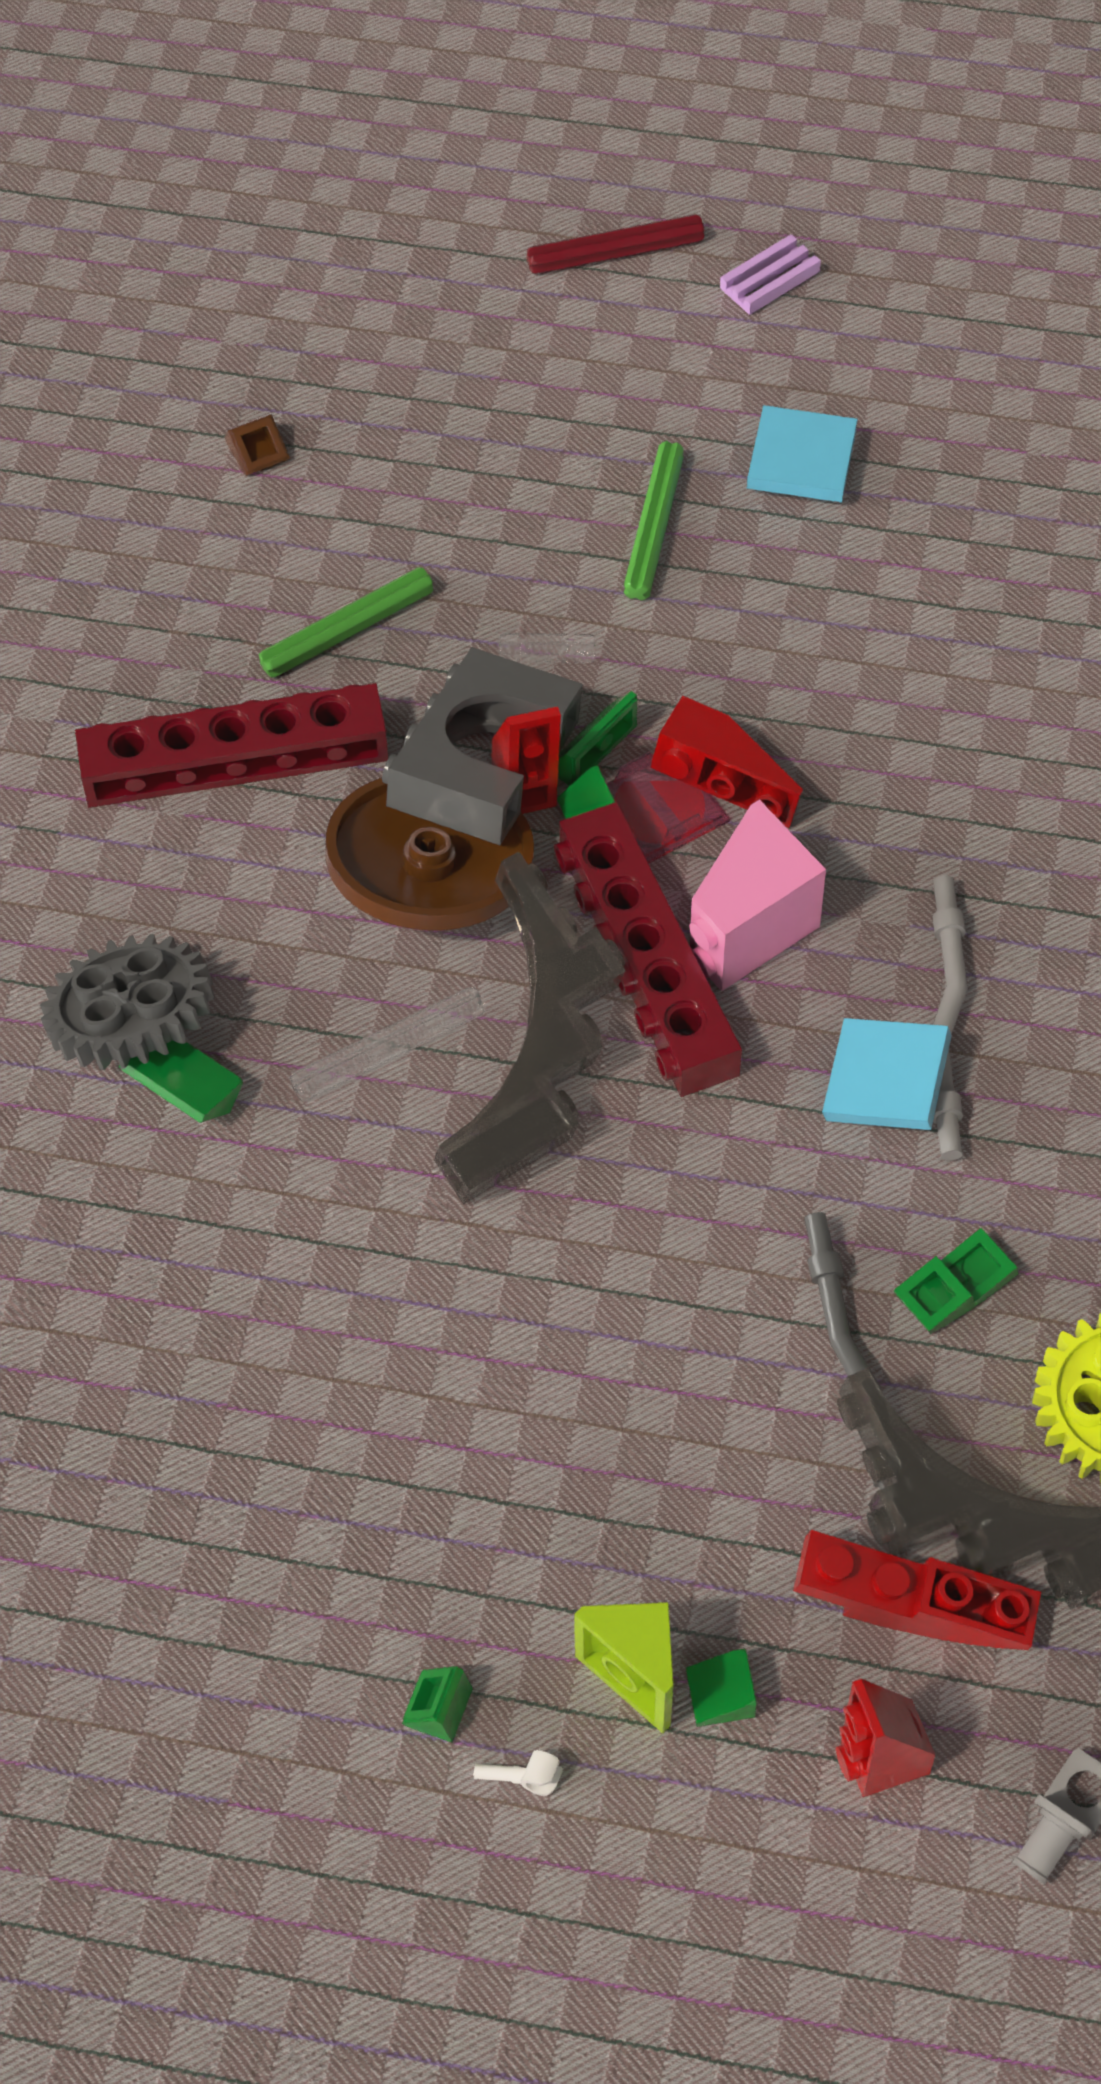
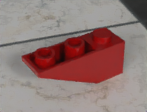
M682 695L659 733L650 768L746 810L749 809L751 804L760 799L785 827L790 828L803 789L729 715Z
M864 1679L853 1681L848 1705L843 1707L845 1723L844 1726L840 1727L841 1745L836 1747L837 1759L845 1779L848 1782L856 1780L864 1798L929 1775L935 1759V1752L913 1700Z

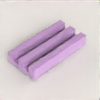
M790 234L721 276L720 289L750 315L819 273L821 260L815 255L809 258V250L804 245L797 247V239ZM795 264H798V266H796L795 268L778 277L780 273L784 272L785 270L789 269ZM759 286H764L759 290L755 291L754 293L750 294L749 296H745L746 294L758 288Z

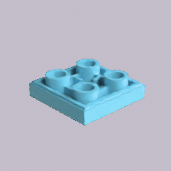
M763 405L747 477V489L842 502L858 419Z
M844 1018L822 1111L825 1120L830 1122L931 1130L952 1036L949 1027Z

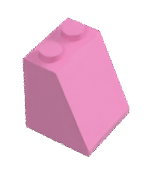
M760 799L750 805L692 898L691 923L689 925L690 947L705 977H709L721 991L820 927L826 869Z

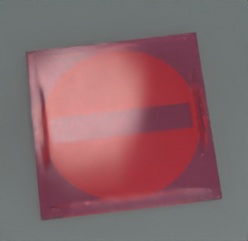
M650 751L620 766L615 779L606 783L614 801L618 803L648 864L730 822V818L711 794L650 768L653 754Z

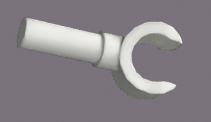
M536 1750L533 1751L526 1768L515 1765L475 1764L474 1778L521 1784L534 1794L547 1796L555 1790L563 1768L559 1766L560 1762L556 1756Z

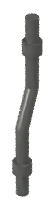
M823 1212L811 1213L804 1217L812 1254L807 1260L811 1281L814 1284H818L830 1345L862 1401L874 1458L869 1462L873 1486L880 1488L888 1529H904L911 1526V1520L903 1483L907 1481L903 1456L897 1455L895 1451L883 1391L851 1335L840 1279L844 1277L840 1253L833 1251L826 1214Z

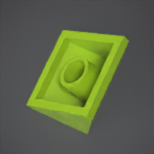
M668 1602L582 1606L574 1614L575 1657L660 1732L664 1733L671 1726L673 1699Z

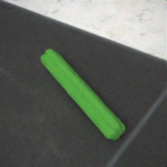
M664 441L658 446L624 582V594L629 599L637 598L643 601L650 596L684 458V448L678 442L672 444Z
M417 567L262 650L259 653V660L263 670H265L269 677L275 678L431 594L433 591V581L424 568Z

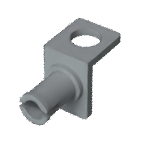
M1081 1749L1073 1750L1045 1795L1039 1794L1034 1802L1041 1807L1038 1813L1043 1815L1018 1856L1012 1861L1044 1885L1074 1837L1079 1841L1083 1836L1091 1840L1101 1825V1800L1095 1806L1082 1808L1075 1805L1068 1795V1783L1079 1772H1091L1101 1779V1763Z

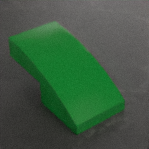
M980 1228L942 1260L937 1256L932 1258L893 1291L928 1333L932 1334L985 1301L1015 1278L1019 1272L1017 1266L988 1234Z

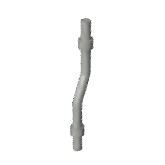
M941 875L933 880L937 911L933 914L932 919L935 938L941 941L946 988L933 1025L948 1026L952 1035L968 990L961 940L966 930L963 911L957 908L954 879L949 875ZM948 1050L933 1123L937 1124L941 1158L946 1161H953L961 1158L963 1155L958 1123L963 1118L960 1094L954 1091L950 1052Z

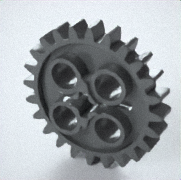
M150 934L142 944H137L134 936L131 935L127 938L124 946L117 947L110 940L107 942L106 951L103 953H99L94 949L87 950L89 960L86 962L71 960L69 963L73 972L57 973L55 978L59 986L46 988L45 992L48 1000L40 1004L44 1014L41 1017V1021L55 1051L61 1050L66 1061L77 1057L81 1067H86L96 1059L99 1069L104 1070L112 1060H118L121 1069H125L132 1057L138 1056L139 1060L146 1064L148 1063L149 1052L157 1050L163 1055L169 1054L167 1043L175 1041L184 1044L187 1042L184 1033L185 1029L199 1030L201 1028L198 1016L210 1014L211 1010L208 1001L213 1000L215 996L211 987L213 981L207 964L203 962L199 951L192 953L187 942L176 946L174 938L171 936L158 945L155 935Z

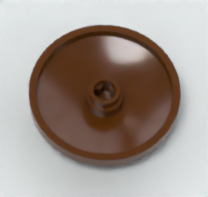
M379 778L349 794L338 805L329 820L326 832L325 859L333 883L340 893L358 909L376 919L396 926L433 931L459 929L482 923L510 907L525 890L532 873L534 840L531 828L522 812L501 845H497L387 807L388 784L383 783L382 778Z

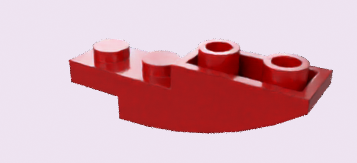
M812 1529L804 1539L793 1589L795 1592L843 1606L842 1616L873 1625L939 1640L1017 1650H1029L1032 1647L1041 1597L1040 1591L929 1557L923 1564Z

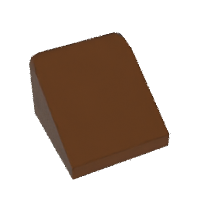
M272 414L228 430L224 437L245 476L290 459Z

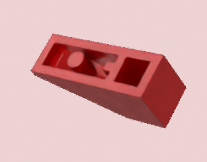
M558 706L507 717L492 738L491 764L524 775L521 802L522 814L557 806L561 721Z

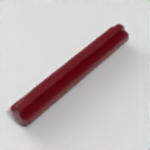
M693 214L531 246L527 249L526 253L527 264L532 274H539L701 242L704 239V224L700 215Z

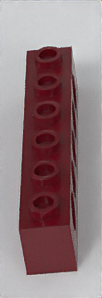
M377 683L348 685L340 689L314 693L301 692L282 698L263 701L250 700L237 705L198 708L191 712L165 716L153 715L139 720L113 724L100 723L88 728L75 729L81 780L88 808L386 762L388 760L386 729Z
M614 802L559 821L560 843L554 844V852L559 867L564 874L571 872L576 882L573 888L578 906L583 914L590 912L596 923L593 926L598 947L603 955L610 953L616 964L613 970L618 988L623 996L631 995L637 1007L634 1009V1016L638 1029L645 1039L651 1037L657 1048L655 1060L662 1078L665 1081L673 1080L680 1097H684L739 1077L742 1048L618 803ZM599 866H608V867H610V868H607V869H599V868H596V867H599ZM619 906H627V907H630V908L623 910V909H617L616 907H619ZM649 947L651 948V950L641 951L635 948ZM669 988L673 991L662 993L656 991V989ZM690 1030L694 1034L680 1035L676 1031Z

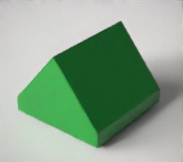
M458 1666L421 1671L402 1724L408 1728L452 1743L473 1690L464 1670Z

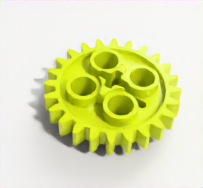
M1101 1313L1099 1314L1096 1329L1093 1330L1087 1322L1081 1319L1076 1326V1338L1064 1331L1059 1334L1057 1341L1058 1349L1051 1347L1046 1349L1043 1363L1046 1366L1038 1367L1034 1381L1041 1387L1035 1388L1032 1404L1043 1407L1038 1410L1035 1420L1036 1426H1052L1047 1432L1044 1443L1046 1446L1064 1445L1059 1460L1062 1465L1075 1458L1081 1461L1078 1475L1081 1479L1089 1475L1093 1469L1101 1472ZM1082 1375H1089L1090 1378H1084V1379H1083L1081 1376H1082ZM1089 1402L1094 1404L1100 1413H1083L1075 1404Z

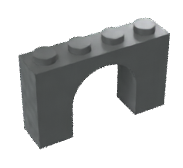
M471 647L460 665L454 663L450 668L445 686L440 694H432L426 706L425 716L420 723H413L410 726L405 737L404 746L398 755L391 754L388 758L382 775L383 783L388 784L386 806L501 845L521 813L524 775L469 757L459 751L453 744L469 735L486 732L496 733L507 717L558 706L561 714L560 752L579 722L583 684Z

